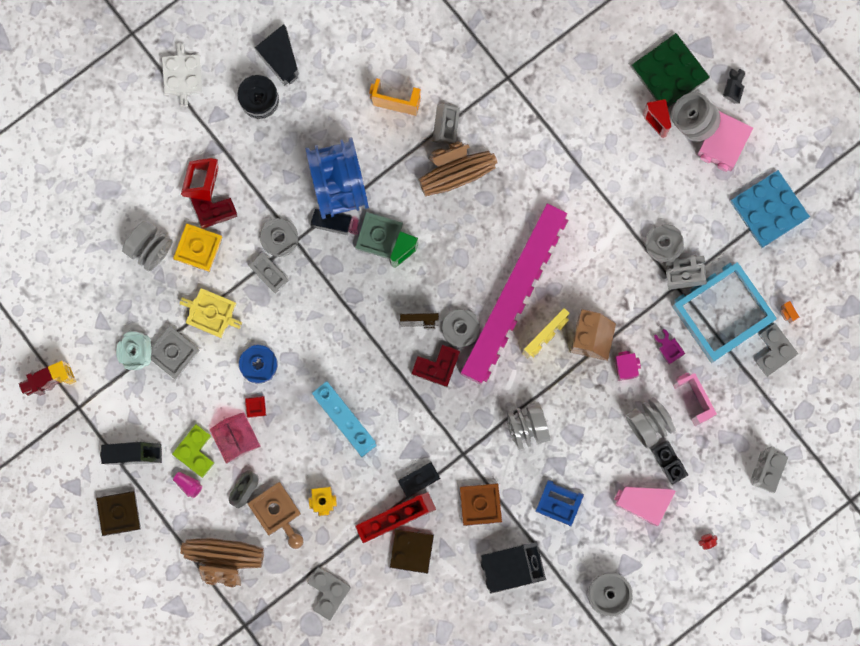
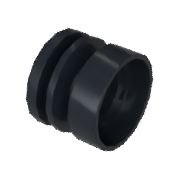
M251 75L239 85L237 92L238 101L244 112L250 117L265 119L273 115L277 110L279 94L274 83L268 77ZM257 95L262 96V102L256 101Z

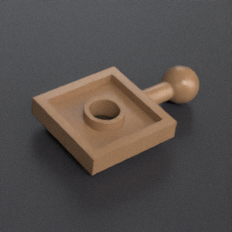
M280 482L247 503L268 536L283 528L289 537L288 544L291 548L298 549L303 545V537L295 533L289 525V522L300 516L301 513ZM273 503L278 504L280 507V511L275 515L269 512V506Z

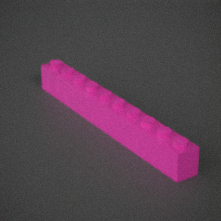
M548 203L546 204L461 371L462 376L480 385L483 381H488L492 373L489 369L492 364L496 365L500 357L497 353L500 347H505L509 339L506 337L508 331H513L517 324V321L514 320L517 313L522 314L526 306L523 302L526 296H531L535 288L532 284L535 279L539 280L543 272L540 268L543 262L547 264L552 254L549 252L551 246L555 247L560 239V236L557 235L559 230H564L569 221L566 219L568 213Z

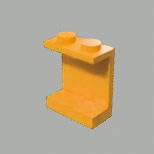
M376 78L375 84H371L369 94L373 106L417 116L421 101V89L413 87L409 102L380 95L381 84L378 78Z

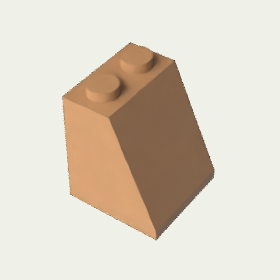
M582 309L578 316L570 353L608 361L616 323L601 313Z

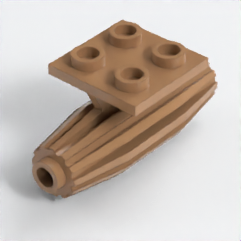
M460 141L450 144L449 149L440 148L432 151V155L428 158L437 168L418 179L424 196L448 192L476 181L496 168L495 164L498 162L495 154L485 151L467 155V149L470 148L469 144Z
M186 539V542L181 545V554L184 555V559L205 564V566H199V572L202 581H205L206 584L216 585V583H222L227 587H236V585L241 586L238 569L262 568L264 548L244 542L223 539Z

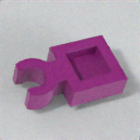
M663 329V339H659L656 334L653 338L662 345L658 350L670 365L686 353L675 338L671 341L668 339V331Z

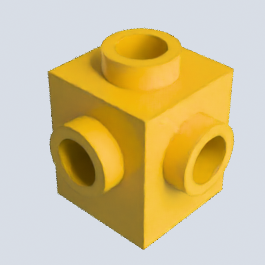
M332 488L311 489L312 497H309V508L313 509L314 513H318V516L330 515V511H334V507L337 506L336 495H332ZM321 499H326L324 505H320Z

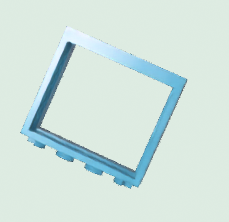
M730 262L722 268V273L719 275L714 273L706 278L707 284L694 286L690 289L692 293L687 296L682 294L674 300L676 303L672 306L711 363L777 319L738 262L734 265ZM735 271L766 317L714 352L683 305Z

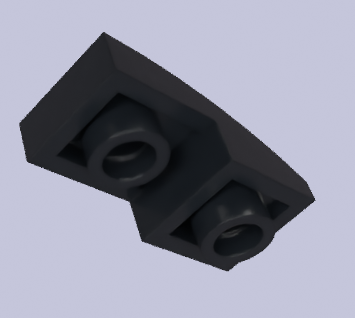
M668 440L651 449L652 454L671 485L688 476L686 469Z

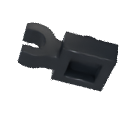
M731 69L729 72L731 79L727 80L723 97L734 104H740L745 87L742 85L745 71L739 69L737 73L736 70Z

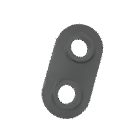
M246 471L241 475L229 496V503L231 505L241 508L248 502L249 497L258 485V475L252 471Z

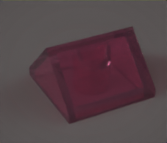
M244 412L226 418L209 429L226 464L261 447Z

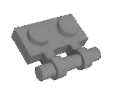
M690 255V258L683 259L677 257L672 263L666 262L667 268H674L666 270L668 289L707 284L705 265H698L705 263L704 255Z

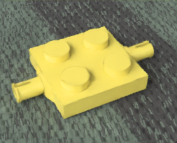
M201 288L198 296L193 301L184 297L180 301V305L190 308L186 324L218 338H222L225 329L229 325L238 329L242 326L243 322L232 318L237 303Z

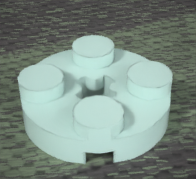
M133 331L124 334L122 342H118L116 349L119 363H122L127 370H140L144 366H148L151 362L152 350L150 337ZM134 348H136L135 354L132 353V350H134Z

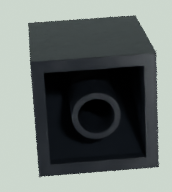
M537 542L481 555V567L485 571V584L490 594L546 580Z

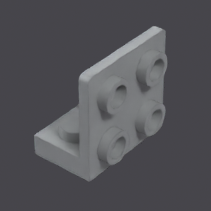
M771 446L761 451L758 458L760 465L757 469L755 468L751 479L754 480L752 485L775 493L788 457L775 452V447Z

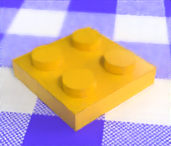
M186 223L173 259L210 272L223 236Z

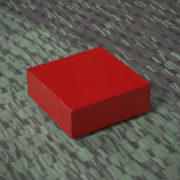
M264 396L245 398L247 418L267 416Z

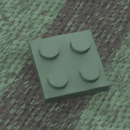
M366 212L355 249L390 259L403 223Z

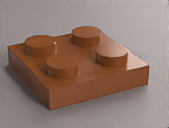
M499 484L460 487L463 526L502 523Z

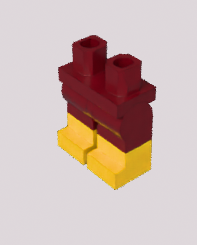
M59 361L34 374H27V380L18 384L22 394L27 396L37 394L41 396L46 394L45 390H52L59 383L64 382L70 385L75 383L76 379L70 364Z

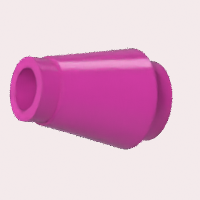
M178 472L173 478V481L187 497L195 498L202 490L203 486L200 484V481L182 472Z

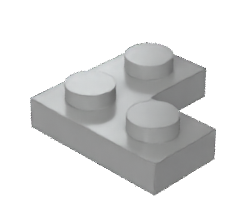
M776 323L759 335L770 349L767 354L756 361L766 377L798 355V352Z
M317 567L308 584L322 592L323 596L313 611L331 621L351 587Z

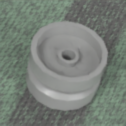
M691 92L682 96L673 106L671 113L674 125L692 141H703L711 137L718 129L721 120L718 109L705 95L697 92Z
M605 573L597 576L591 582L588 589V600L591 607L597 613L604 616H617L624 613L630 607L633 600V591L630 583L623 576L616 573ZM609 591H612L614 597L611 599L607 597Z

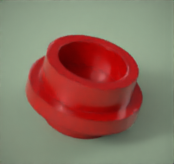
M709 533L703 535L698 543L699 546H702L703 550H707L718 544V538L716 535Z

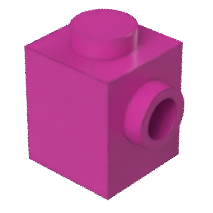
M630 351L619 352V356L614 358L618 381L638 378V369H641L639 357L636 358L635 353L630 354Z

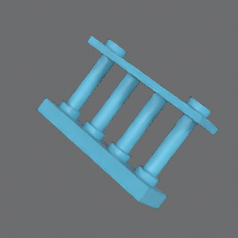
M327 381L312 392L316 401L361 457L377 446L375 440Z

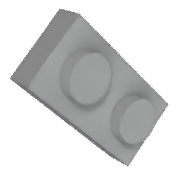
M263 253L248 265L275 294L289 281Z

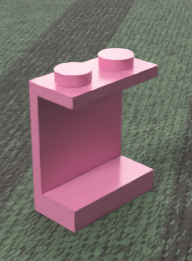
M720 112L721 120L718 129L711 137L704 140L697 155L700 156L702 161L706 163L712 162L720 170L731 172L753 127Z
M687 372L676 379L677 383L673 385L675 389L689 382L704 410L703 413L692 419L694 426L717 415L695 373L690 375Z

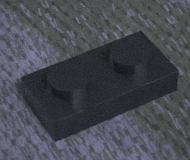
M432 462L401 478L398 480V483L408 498L441 478Z

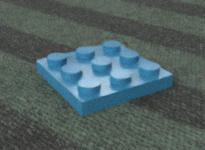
M779 170L730 201L761 248L810 218Z

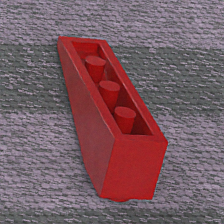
M429 492L357 524L355 527L362 543H365L435 511L436 508Z

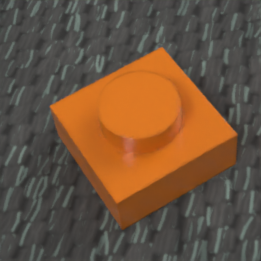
M791 301L781 306L782 310L780 313L785 321L788 320L789 323H792L800 318Z

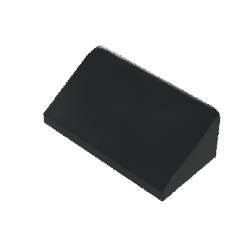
M320 209L314 210L310 224L312 228L348 235L352 220L351 216L334 214V217H331V214L325 215L326 219H322Z

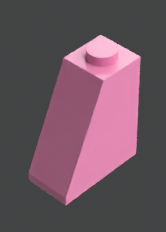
M624 487L623 490H618L614 498L617 501L615 506L657 527L676 491L673 489Z

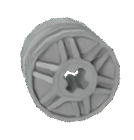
M145 220L130 234L124 243L122 252L131 259H135L140 255L138 264L144 265V269L151 271L166 257L173 240L169 237L165 238L163 232L155 236L157 228Z
M654 397L649 399L650 406L646 402L642 404L644 414L636 408L625 415L631 429L647 449L659 442L656 435L657 432L665 438L667 436L666 430L670 434L676 431L668 411Z
M539 402L526 406L527 415H523L521 409L517 408V418H515L512 410L507 411L508 428L518 450L523 449V439H525L527 446L530 447V437L533 436L538 444L550 441L549 430Z

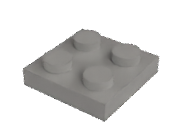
M169 326L151 348V361L176 380L200 350Z

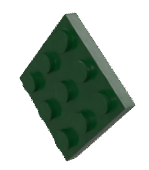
M677 33L631 65L632 70L656 101L666 99L668 108L674 105L682 96L689 94L710 79L708 73Z

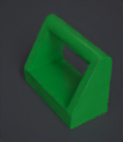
M400 231L390 256L392 267H398L416 252L418 247L417 237Z

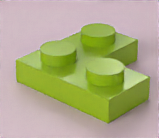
M195 424L172 455L201 478H204L215 464L200 452L211 438V435Z

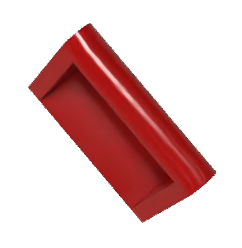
M666 99L648 102L643 111L644 118L660 137L665 138L671 128Z
M208 158L189 162L181 191L183 197L211 201L219 170L218 159ZM195 169L207 171L203 187L190 188Z

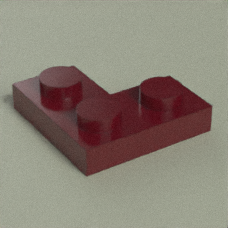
M189 198L201 229L237 217V212L231 198L216 203Z
M442 345L436 362L418 356L411 375L447 388L460 351Z

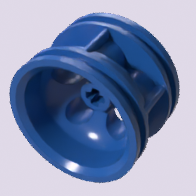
M352 137L348 138L349 142L344 143L343 139H341V144L318 149L317 145L315 150L310 151L309 147L305 148L322 219H326L325 215L331 214V217H334V214L355 209L360 211L359 207L364 206L365 209L369 208Z

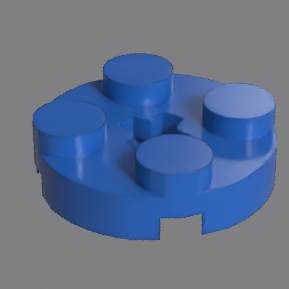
M263 345L249 347L241 354L239 359V369L243 377L255 384L270 381L278 368L275 354ZM257 359H261V363H264L263 367H260L259 370L256 369V366H253V362H257Z

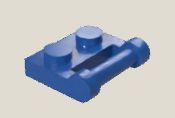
M548 479L535 512L572 526L584 494L580 492L577 494L560 487ZM552 491L574 500L575 503L572 506L548 495Z

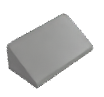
M448 104L437 106L433 142L444 144L456 142L459 107Z

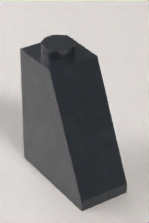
M283 24L259 43L255 50L285 86L288 83L292 84L295 82L299 72L287 28Z
M130 442L101 445V464L162 463V444Z

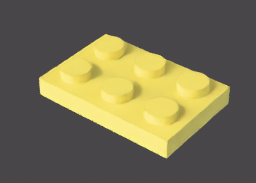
M563 308L524 348L522 354L527 359L530 356L534 358L541 351V345L544 342L548 344L555 337V331L557 329L562 330L569 321L568 316L570 313Z

